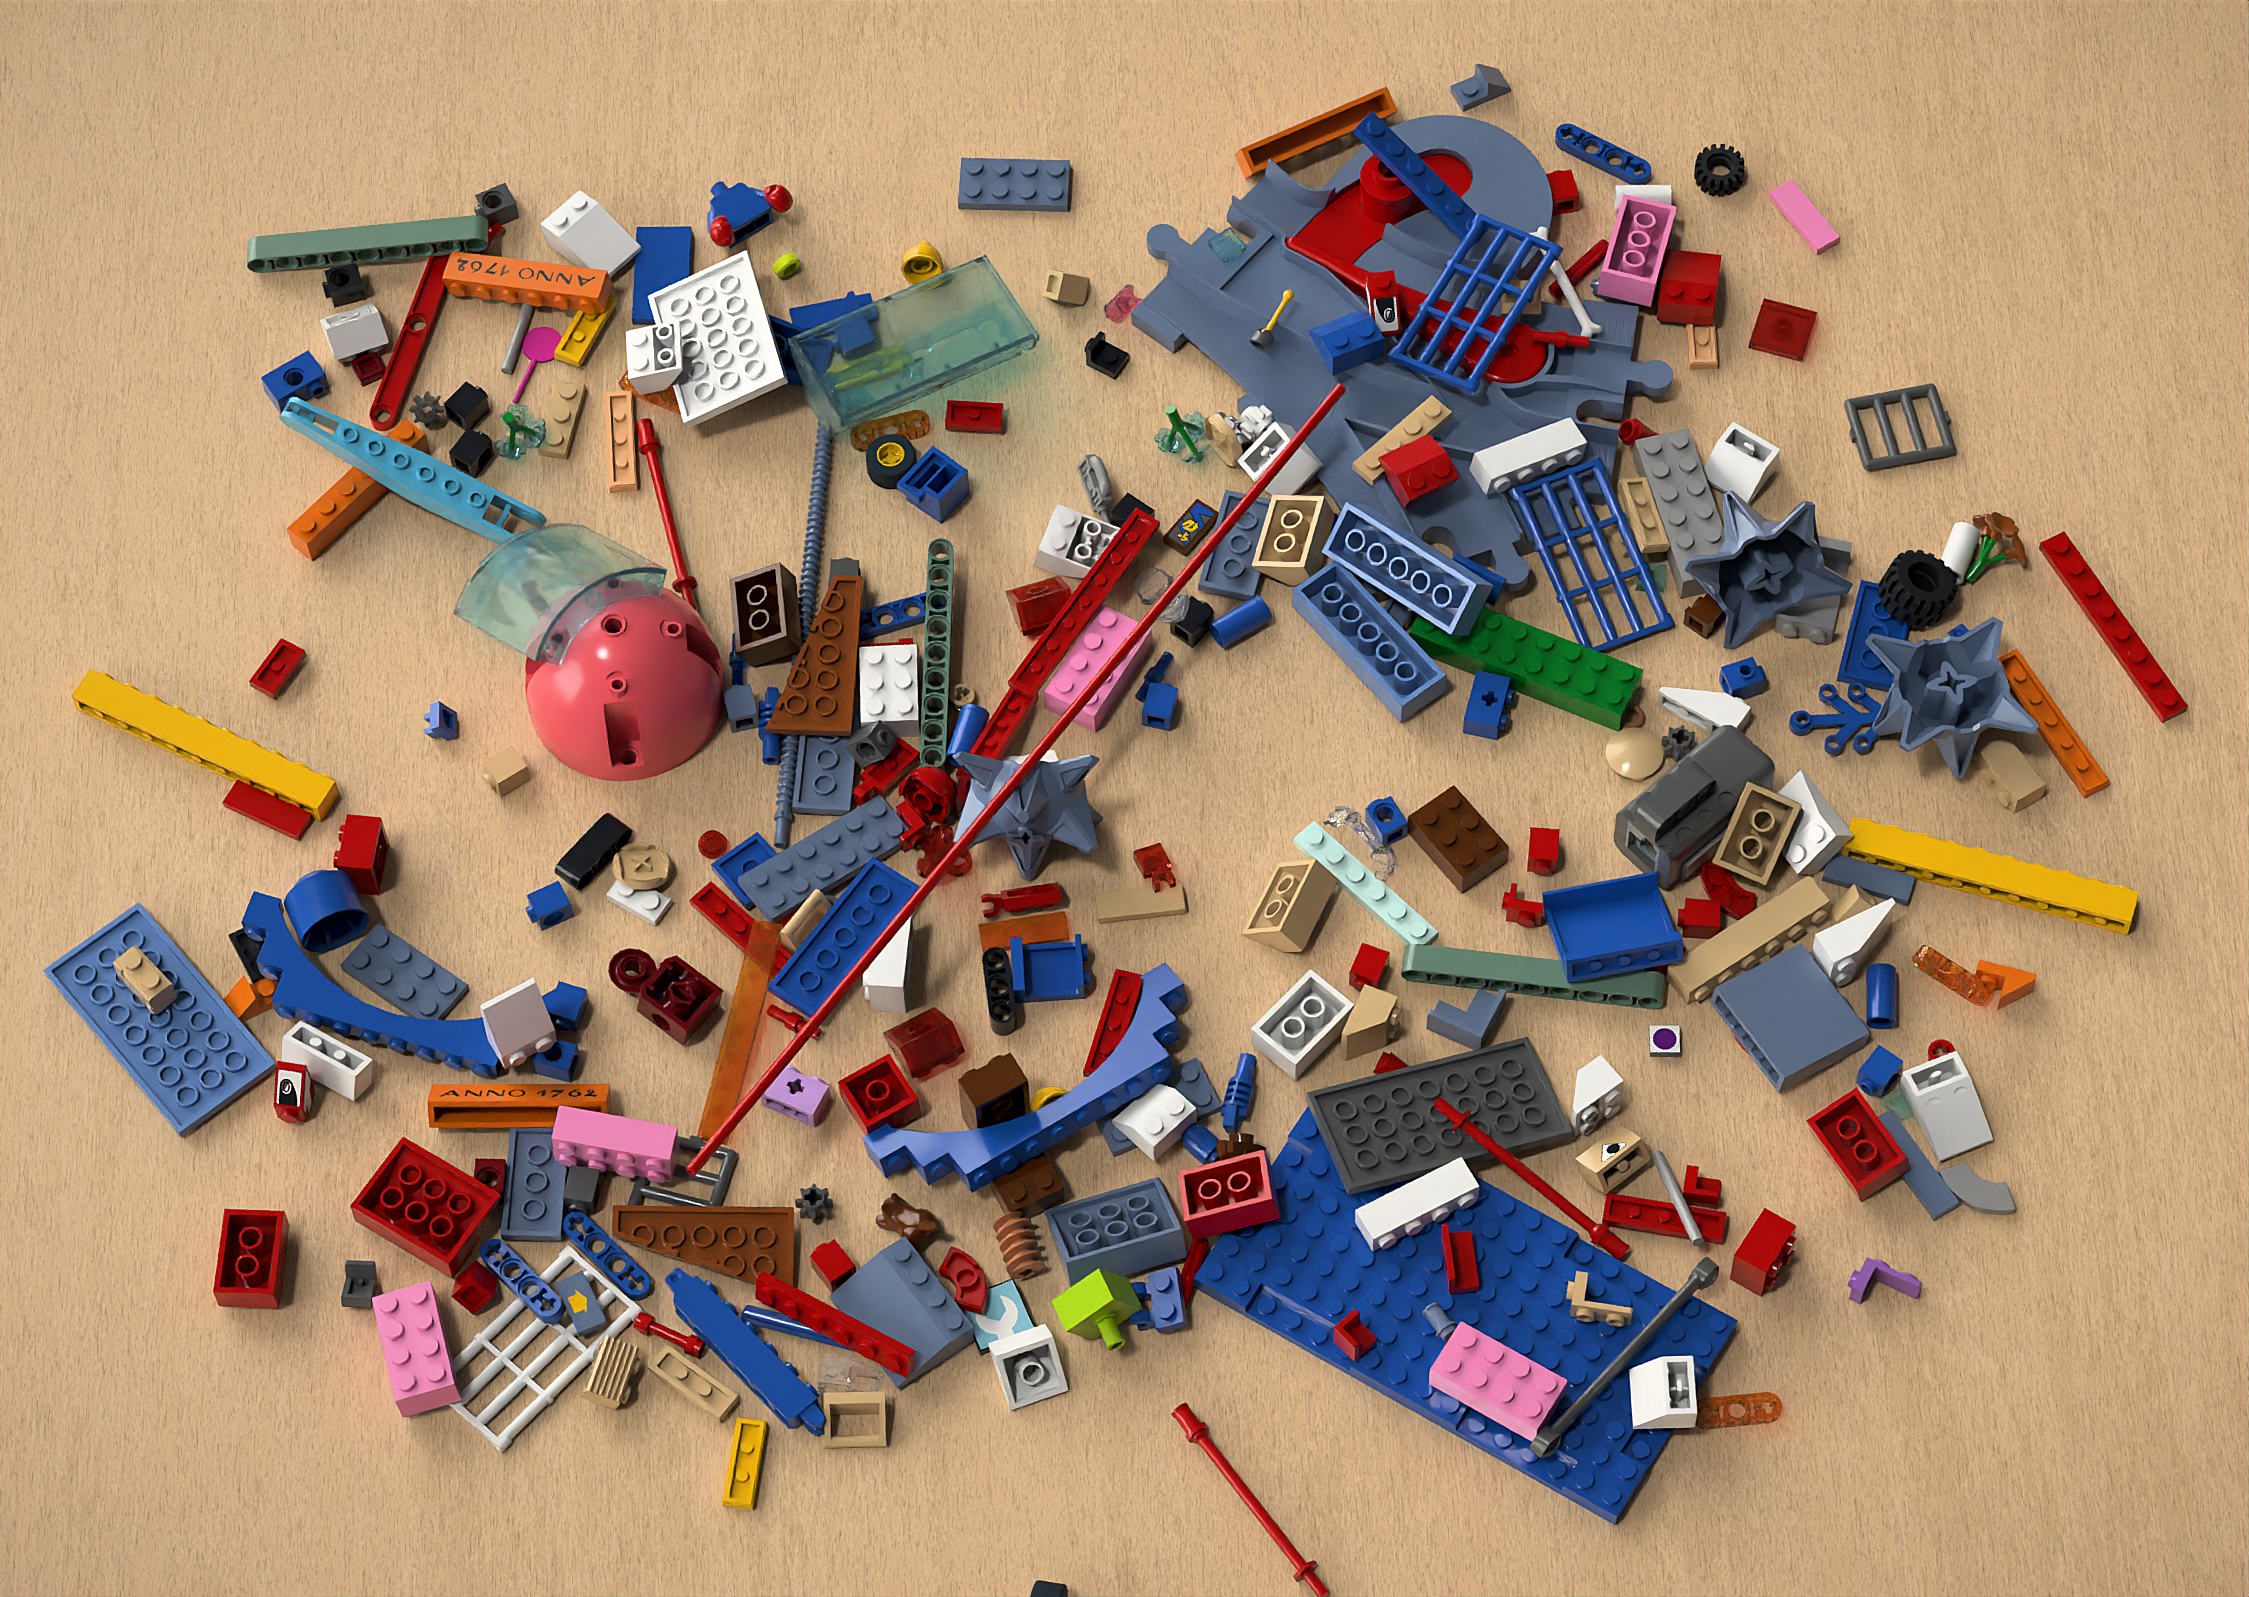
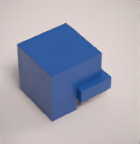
M932 446L897 483V490L906 495L908 502L942 524L970 494L968 470Z

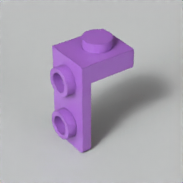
M1868 1257L1860 1272L1854 1270L1847 1285L1851 1288L1849 1299L1859 1304L1872 1279L1914 1299L1918 1298L1922 1283L1914 1275L1907 1272L1900 1273L1890 1268L1886 1262L1878 1259L1872 1260Z

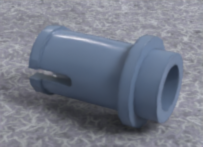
M1438 1302L1431 1303L1423 1310L1422 1314L1435 1329L1436 1337L1444 1342H1448L1457 1328V1323L1449 1319Z

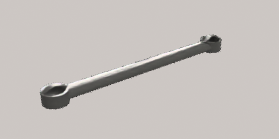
M1708 1257L1702 1259L1693 1269L1683 1287L1552 1426L1548 1425L1539 1432L1531 1443L1530 1450L1541 1459L1554 1454L1560 1446L1561 1435L1687 1300L1698 1289L1703 1290L1715 1283L1719 1274V1266Z

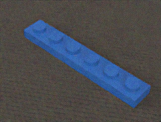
M1371 111L1352 133L1463 240L1471 227V222L1476 213ZM1486 226L1483 227L1482 231H1481L1480 234L1478 235V237H1477V239L1475 240V242L1473 243L1472 247H1473V246L1482 238V236L1489 230L1488 227H1486Z

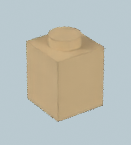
M513 746L483 762L485 774L482 777L491 791L495 789L501 797L531 780L527 765Z

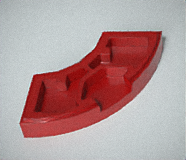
M1706 861L1700 866V878L1704 891L1710 900L1721 901V912L1739 921L1754 911L1756 893L1746 891L1740 887L1732 877L1731 870L1719 866L1712 861Z

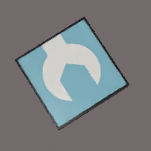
M1009 1279L987 1288L988 1301L983 1315L961 1309L974 1326L973 1340L980 1356L990 1352L988 1343L1035 1327L1014 1279Z

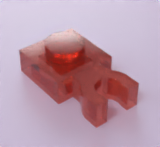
M1161 843L1133 851V859L1143 878L1152 877V888L1155 893L1160 892V881L1168 882L1170 888L1176 886V879L1173 873L1170 872L1171 862Z

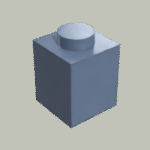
M734 685L729 689L722 690L731 732L736 733L758 728L759 719L751 685Z

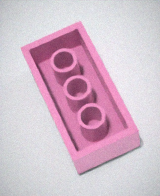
M1623 194L1602 267L1597 294L1651 307L1677 210L1676 206Z
M1102 605L1044 691L1045 708L1062 716L1139 622ZM1149 628L1072 722L1094 733L1096 732L1152 647L1151 628Z
M561 1105L558 1108L551 1137L554 1159L561 1165L567 1167L581 1165L599 1169L600 1172H605V1170L614 1171L627 1178H633L635 1175L647 1177L649 1181L655 1183L672 1182L680 1150L676 1126Z
M431 1281L373 1297L372 1302L395 1403L402 1417H408L462 1401L438 1296Z
M1460 1321L1429 1372L1430 1385L1532 1442L1539 1432L1547 1426L1564 1399L1568 1380L1462 1321Z

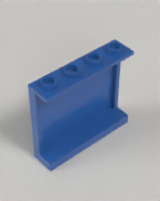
M1657 871L1542 892L1544 903L1543 915L1567 983L1683 961L1682 937L1680 932L1674 931L1658 888Z

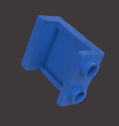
M1075 934V941L1028 945H1022V937L1010 938L1015 1003L1085 999L1084 988H1090L1089 970H1083V962L1088 961L1087 944H1081V934Z

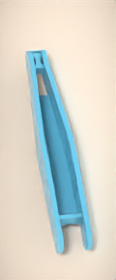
M291 397L279 417L286 426L307 436L403 498L518 553L529 554L531 546L521 537L502 529L509 513L536 526H543L547 521L546 517L536 509L422 451L315 407L299 398ZM313 423H318L335 432L333 435H331L323 429L319 428L318 426L314 425ZM490 504L503 510L496 525L482 519Z

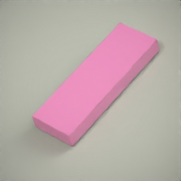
M1793 180L1769 192L1770 200L1816 255L1839 243L1840 236Z

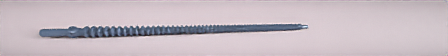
M834 375L826 376L824 398L820 401L822 413L818 415L819 427L817 429L818 435L816 436L817 442L815 443L817 448L815 449L816 455L814 456L815 462L813 463L814 469L812 471L814 476L811 478L813 483L811 484L812 490L810 491L811 497L809 498L811 504L808 506L810 511L808 512L809 518L807 519L808 525L806 526L808 532L805 534L807 539L804 541L806 546L804 547L803 568L801 569L803 574L801 575V589L799 590L800 596L798 597L800 602L798 605L802 645L809 636L813 623V610L815 609L814 596L816 595L815 589L817 588L815 582L818 580L816 575L819 573L817 568L819 567V553L821 552L820 546L822 545L820 540L822 539V525L824 524L823 518L825 517L824 511L826 509L824 505L826 504L825 497L827 496L826 490L828 489L827 483L829 482L827 477L829 476V462L831 461L830 455L832 454L830 449L832 448L831 442L833 441L832 435L834 434L832 428L835 426L833 422L835 415L833 412L837 407V401L834 400L837 378ZM800 651L792 654V667ZM783 734L785 740L782 742L784 747L781 749L783 755L780 757L782 762L780 763L781 770L779 775L781 777L778 778L780 784L777 786L779 791L776 793L778 798L776 805L778 808L774 814V821H776L774 846L776 848H785L787 827L792 818L790 807H792L793 803L792 792L794 791L793 785L795 784L794 777L796 776L795 770L798 758L796 755H798L797 748L799 747L798 741L800 740V735Z

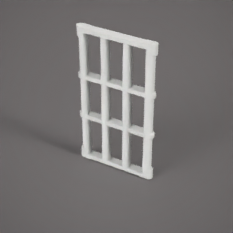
M568 1245L539 1277L548 1285L573 1261L584 1270L583 1273L588 1283L595 1280L605 1289L596 1299L601 1310L615 1298L627 1310L588 1348L575 1338L578 1333L573 1323L565 1329L558 1322L546 1324L537 1317L504 1351L500 1352L490 1341L525 1307L516 1298L486 1329L473 1337L474 1340L453 1360L455 1373L457 1374L482 1348L495 1359L460 1392L462 1401L448 1405L486 1437L500 1452H503L512 1443L511 1440L547 1404L551 1405L554 1402L553 1398L590 1362H593L598 1345L605 1336L615 1338L631 1322L635 1321L640 1312L644 1313L641 1307L625 1296ZM530 1285L524 1291V1295L531 1296L536 1294L539 1286ZM549 1306L547 1309L553 1311L555 1308ZM546 1325L550 1326L559 1336L524 1371L520 1370L511 1360ZM570 1344L581 1355L543 1390L532 1379L560 1351ZM506 1367L517 1378L477 1417H474L464 1406L502 1368ZM527 1386L538 1397L496 1436L485 1425Z

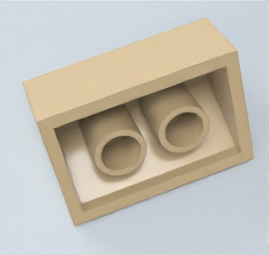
M1272 495L1253 559V569L1287 585H1300L1319 571L1324 556L1322 550L1329 538L1335 517L1325 496Z
M1747 781L1712 862L1766 885L1801 804Z
M1316 859L1277 863L1242 935L1283 953L1303 951L1309 943V937L1315 925L1321 919V913L1327 901L1333 895V889L1338 879Z

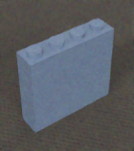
M1801 943L1717 986L1710 1001L1778 1093L1863 1049L1870 1034L1866 1023L1857 1017L1851 1009L1849 1001L1840 995L1834 987L1832 979L1827 974H1824L1817 965L1813 954L1807 952Z

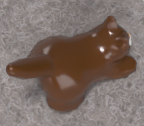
M892 1193L889 1198L882 1202L881 1210L883 1215L876 1217V1224L881 1229L895 1231L899 1233L901 1238L905 1236L917 1252L923 1249V1242L930 1233L939 1232L941 1229V1223L935 1218L934 1214L926 1209L914 1208L899 1197L897 1193Z

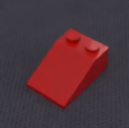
M1674 249L1666 250L1658 301L1657 321L1712 327L1722 255Z

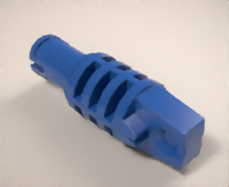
M767 687L764 702L759 701L758 736L763 741L762 762L768 765H774L779 762L780 741L783 739V734H766L765 727L768 721L771 720L779 698V689L777 687Z
M1249 1053L1240 1054L1235 1076H1232L1228 1082L1221 1109V1116H1224L1222 1125L1226 1133H1238L1242 1118L1246 1119L1255 1088L1252 1078L1257 1064L1256 1056Z

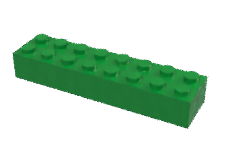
M1482 607L1468 636L1450 635L1419 614L1409 631V636L1432 659L1476 675L1478 670L1510 677V689L1617 732L1620 731L1622 722L1625 720L1629 708L1634 703L1642 686L1643 669L1485 607Z

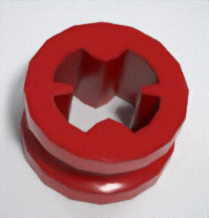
M1943 1039L1932 1042L1928 1048V1061L1940 1057L1936 1055L1938 1049H1941L1946 1055L1954 1052L1955 1049L1952 1043Z

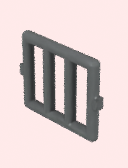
M1930 383L1850 398L1844 402L1851 427L1849 436L1851 442L1856 443L1863 468L1867 471L1950 456L1956 452L1948 426L1951 420L1948 411L1943 410L1937 388L1934 384ZM1928 397L1943 444L1942 446L1926 447L1911 398ZM1900 401L1916 451L1899 453L1884 403ZM1873 406L1888 456L1872 459L1857 411L1858 408Z
M691 1135L690 1139L678 1136L679 1148L699 1153L706 1145L701 1137ZM724 1147L717 1149L712 1157L723 1159L719 1174L700 1170L694 1177L686 1171V1166L676 1164L674 1176L714 1186L709 1201L647 1186V1177L637 1176L627 1205H640L642 1197L678 1206H720L737 1158V1153L735 1150Z

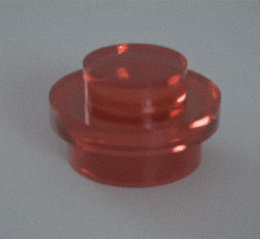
M710 830L700 837L698 848L704 857L715 859L721 857L726 852L727 840L722 833Z

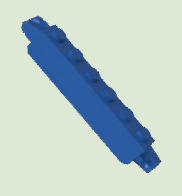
M676 1268L671 1274L667 1275L665 1283L674 1295L673 1303L678 1317L701 1340L706 1342V1345L788 1429H797L803 1425L814 1436L823 1435L825 1433L824 1423L826 1419L824 1413H821L817 1398L819 1394L809 1382L804 1384L798 1378L799 1374L793 1365L789 1362L784 1364L777 1357L779 1354L775 1347L768 1341L763 1343L757 1337L758 1331L749 1321L743 1322L737 1316L738 1311L728 1300L723 1302L717 1296L719 1293L710 1281L706 1280L703 1282L697 1275L692 1278L680 1268Z

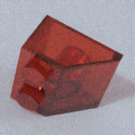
M1060 576L1005 591L1017 627L1023 636L1028 635V637L1042 635L1072 595L1070 587Z
M936 1007L883 1032L887 1043L903 1070L912 1078L927 1076L932 1072L933 1068L941 1064H950L956 1061L960 1054L965 1052L953 1022Z

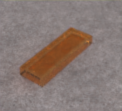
M1065 911L978 924L983 954L992 947H1000L1005 951H1010V938L1022 937V945L1070 941Z

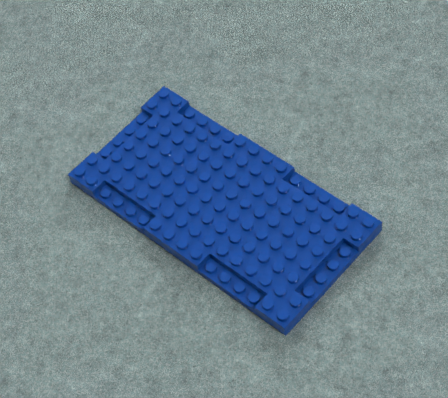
M1307 1106L1289 1133L1287 1143L1271 1165L1274 1172L1281 1218L1223 1233L1194 1276V1288L1616 1525L1675 1429H1633L1629 1369L1660 1357L1693 1356L1695 1390L1697 1394L1734 1334L1738 1320L1692 1295L1561 1435L1560 1446L1557 1451L1550 1457L1541 1459L1530 1450L1532 1441L1429 1384L1430 1369L1447 1342L1436 1337L1435 1329L1422 1314L1423 1310L1431 1303L1438 1302L1441 1309L1451 1321L1457 1323V1326L1462 1321L1568 1380L1566 1395L1547 1426H1552L1677 1292L1578 1238V1232L1475 1175L1473 1177L1479 1185V1196L1473 1205L1466 1209L1458 1208L1450 1212V1215L1440 1222L1432 1221L1424 1225L1423 1229L1414 1235L1409 1236L1406 1234L1398 1238L1396 1243L1389 1248H1379L1372 1251L1355 1223V1210L1418 1178L1348 1195L1310 1108ZM1448 1224L1449 1233L1472 1232L1479 1291L1448 1294L1441 1244L1442 1225ZM1576 1271L1588 1273L1584 1301L1633 1308L1631 1325L1615 1327L1604 1321L1582 1322L1576 1319V1317H1570L1572 1300L1566 1299L1568 1281L1575 1282ZM1354 1309H1357L1360 1312V1322L1377 1338V1343L1354 1362L1333 1342L1334 1327Z

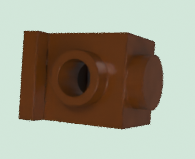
M1707 593L1704 598L1700 596L1694 602L1692 608L1688 606L1685 609L1683 624L1704 639H1707L1722 623L1727 614Z

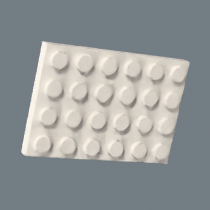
M747 250L648 296L656 325L675 320L681 322L683 371L672 384L683 423L687 428H691L788 383L753 261Z

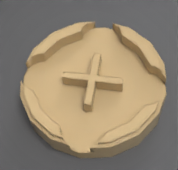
M1213 413L1203 422L1207 439H1213L1215 443L1213 448L1217 456L1226 465L1235 466L1239 464L1237 460L1243 455L1240 442L1229 424L1220 415Z
M629 844L622 847L621 852L614 855L613 874L619 882L633 889L648 890L657 888L669 878L671 860L665 851L662 850L660 852L656 850V846L652 844Z

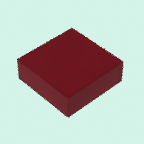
M376 352L368 353L350 361L351 367L362 387L376 382L384 376L385 368Z

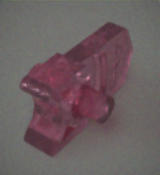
M1126 284L1105 305L1106 318L1118 323L1142 302L1143 299L1134 296L1133 285Z

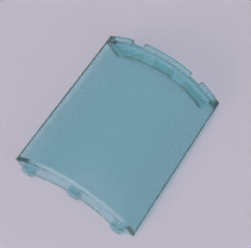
M572 523L548 524L549 526L537 529L531 528L516 534L492 550L480 562V568L473 575L472 579H468L465 583L453 614L534 661L561 666L572 639L593 615L608 605L626 598L637 596L660 597L667 569L584 525Z

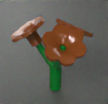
M1997 512L1973 516V526L1982 530L1981 538L1983 541L1978 559L1966 572L1964 578L1972 584L1987 565L2004 559L2010 561L2016 558L2023 569L2027 568L2028 559L2023 543L2017 535L2019 528L2014 525L2013 519L2002 516ZM2002 536L2012 538L2013 536L2012 548L2004 550L2001 555L1987 559L1996 541L2001 540Z

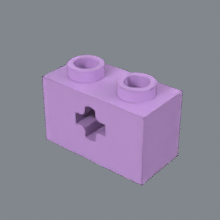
M787 1065L760 1098L763 1106L815 1128L831 1096L829 1086L824 1080L815 1076L807 1077L801 1074L795 1067Z

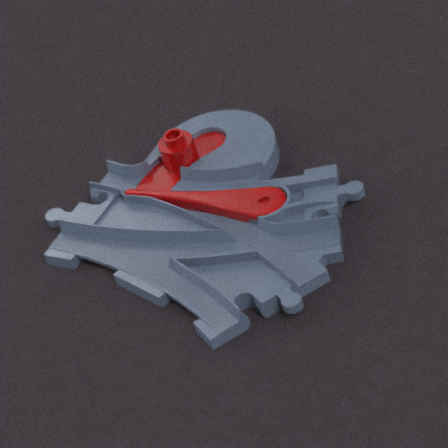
M1454 115L1419 117L1390 127L1476 214L1481 213L1526 233L1537 232L1541 226L1546 227L1549 230L1547 240H1550L1553 202L1548 178L1533 153L1513 135L1490 123ZM1366 145L1361 147L1321 189L1301 185L1288 176L1270 158L1265 176L1241 200L1233 195L1232 204L1226 215L1229 224L1252 239L1247 244H1234L1209 227L1192 245L1180 238L1178 231L1168 224L1155 225L1147 233L1146 240L1149 254L1154 258L1166 260L1169 266L1167 276L1131 312L1132 325L1173 354L1187 340L1191 341L1247 393L1237 400V412L1240 415L1249 406L1260 408L1264 405L1272 412L1273 423L1276 421L1290 425L1296 433L1337 384H1342L1346 388V392L1304 441L1323 466L1302 489L1319 479L1340 511H1342L1346 502L1364 503L1427 544L1439 543L1446 545L1453 552V557L1458 553L1485 568H1495L1496 574L1507 579L1503 588L1505 591L1514 592L1525 587L1529 578V566L1521 556L1535 552L1534 541L1517 503H1514L1509 490L1587 463L1599 457L1602 458L1606 467L1605 473L1611 484L1619 427L1581 422L1580 420L1595 417L1621 421L1625 397L1640 390L1653 397L1662 396L1672 386L1673 371L1667 363L1660 360H1652L1647 363L1631 361L1639 307L1584 299L1583 307L1590 320L1594 324L1603 327L1600 334L1592 335L1589 340V348L1567 345L1566 348L1555 347V344L1533 341L1534 330L1554 333L1557 330L1568 331L1570 335L1581 336L1582 326L1572 308L1541 302V314L1520 315L1506 338V344L1501 346L1481 378L1480 386L1474 395L1404 365L1390 361L1387 358L1393 346L1398 344L1418 312V306L1425 301L1445 269L1446 261L1452 258L1462 240ZM1489 228L1482 238L1470 248L1461 265L1475 270L1498 231ZM1508 236L1485 275L1499 280L1523 241ZM1535 246L1531 248L1512 280H1528L1544 257L1540 248ZM1394 270L1399 299L1401 335L1384 337L1382 357L1332 376L1314 344L1309 330L1359 310L1370 315L1366 297V273ZM1455 273L1433 308L1448 313L1469 278ZM1479 283L1458 318L1472 323L1493 288ZM1286 290H1291L1294 293V298L1288 301L1271 330L1274 341L1270 350L1262 352L1256 349L1249 342L1252 334L1260 328L1266 329L1284 299L1283 293ZM1502 296L1482 327L1493 333H1497L1508 315L1501 314ZM1428 316L1404 356L1418 361L1440 326L1441 321ZM1452 326L1428 366L1442 371L1466 331ZM1477 336L1452 376L1467 381L1489 346L1490 341ZM1433 395L1452 411V418L1432 434L1431 437L1447 452L1459 478L1454 485L1403 509L1386 475L1372 486L1352 469V463ZM1571 417L1587 441L1583 457L1579 462L1574 465L1567 464L1559 467L1550 474L1543 473L1533 477L1529 482L1517 483L1500 493L1497 491L1489 495L1484 493L1469 470L1474 453ZM1592 470L1577 474L1589 504L1600 506L1607 504ZM1563 479L1552 483L1551 486L1571 531L1580 529V524L1572 509L1577 503L1567 480ZM1538 488L1525 493L1545 540L1561 536L1541 489ZM1353 572L1355 578L1378 603L1389 600L1390 595Z

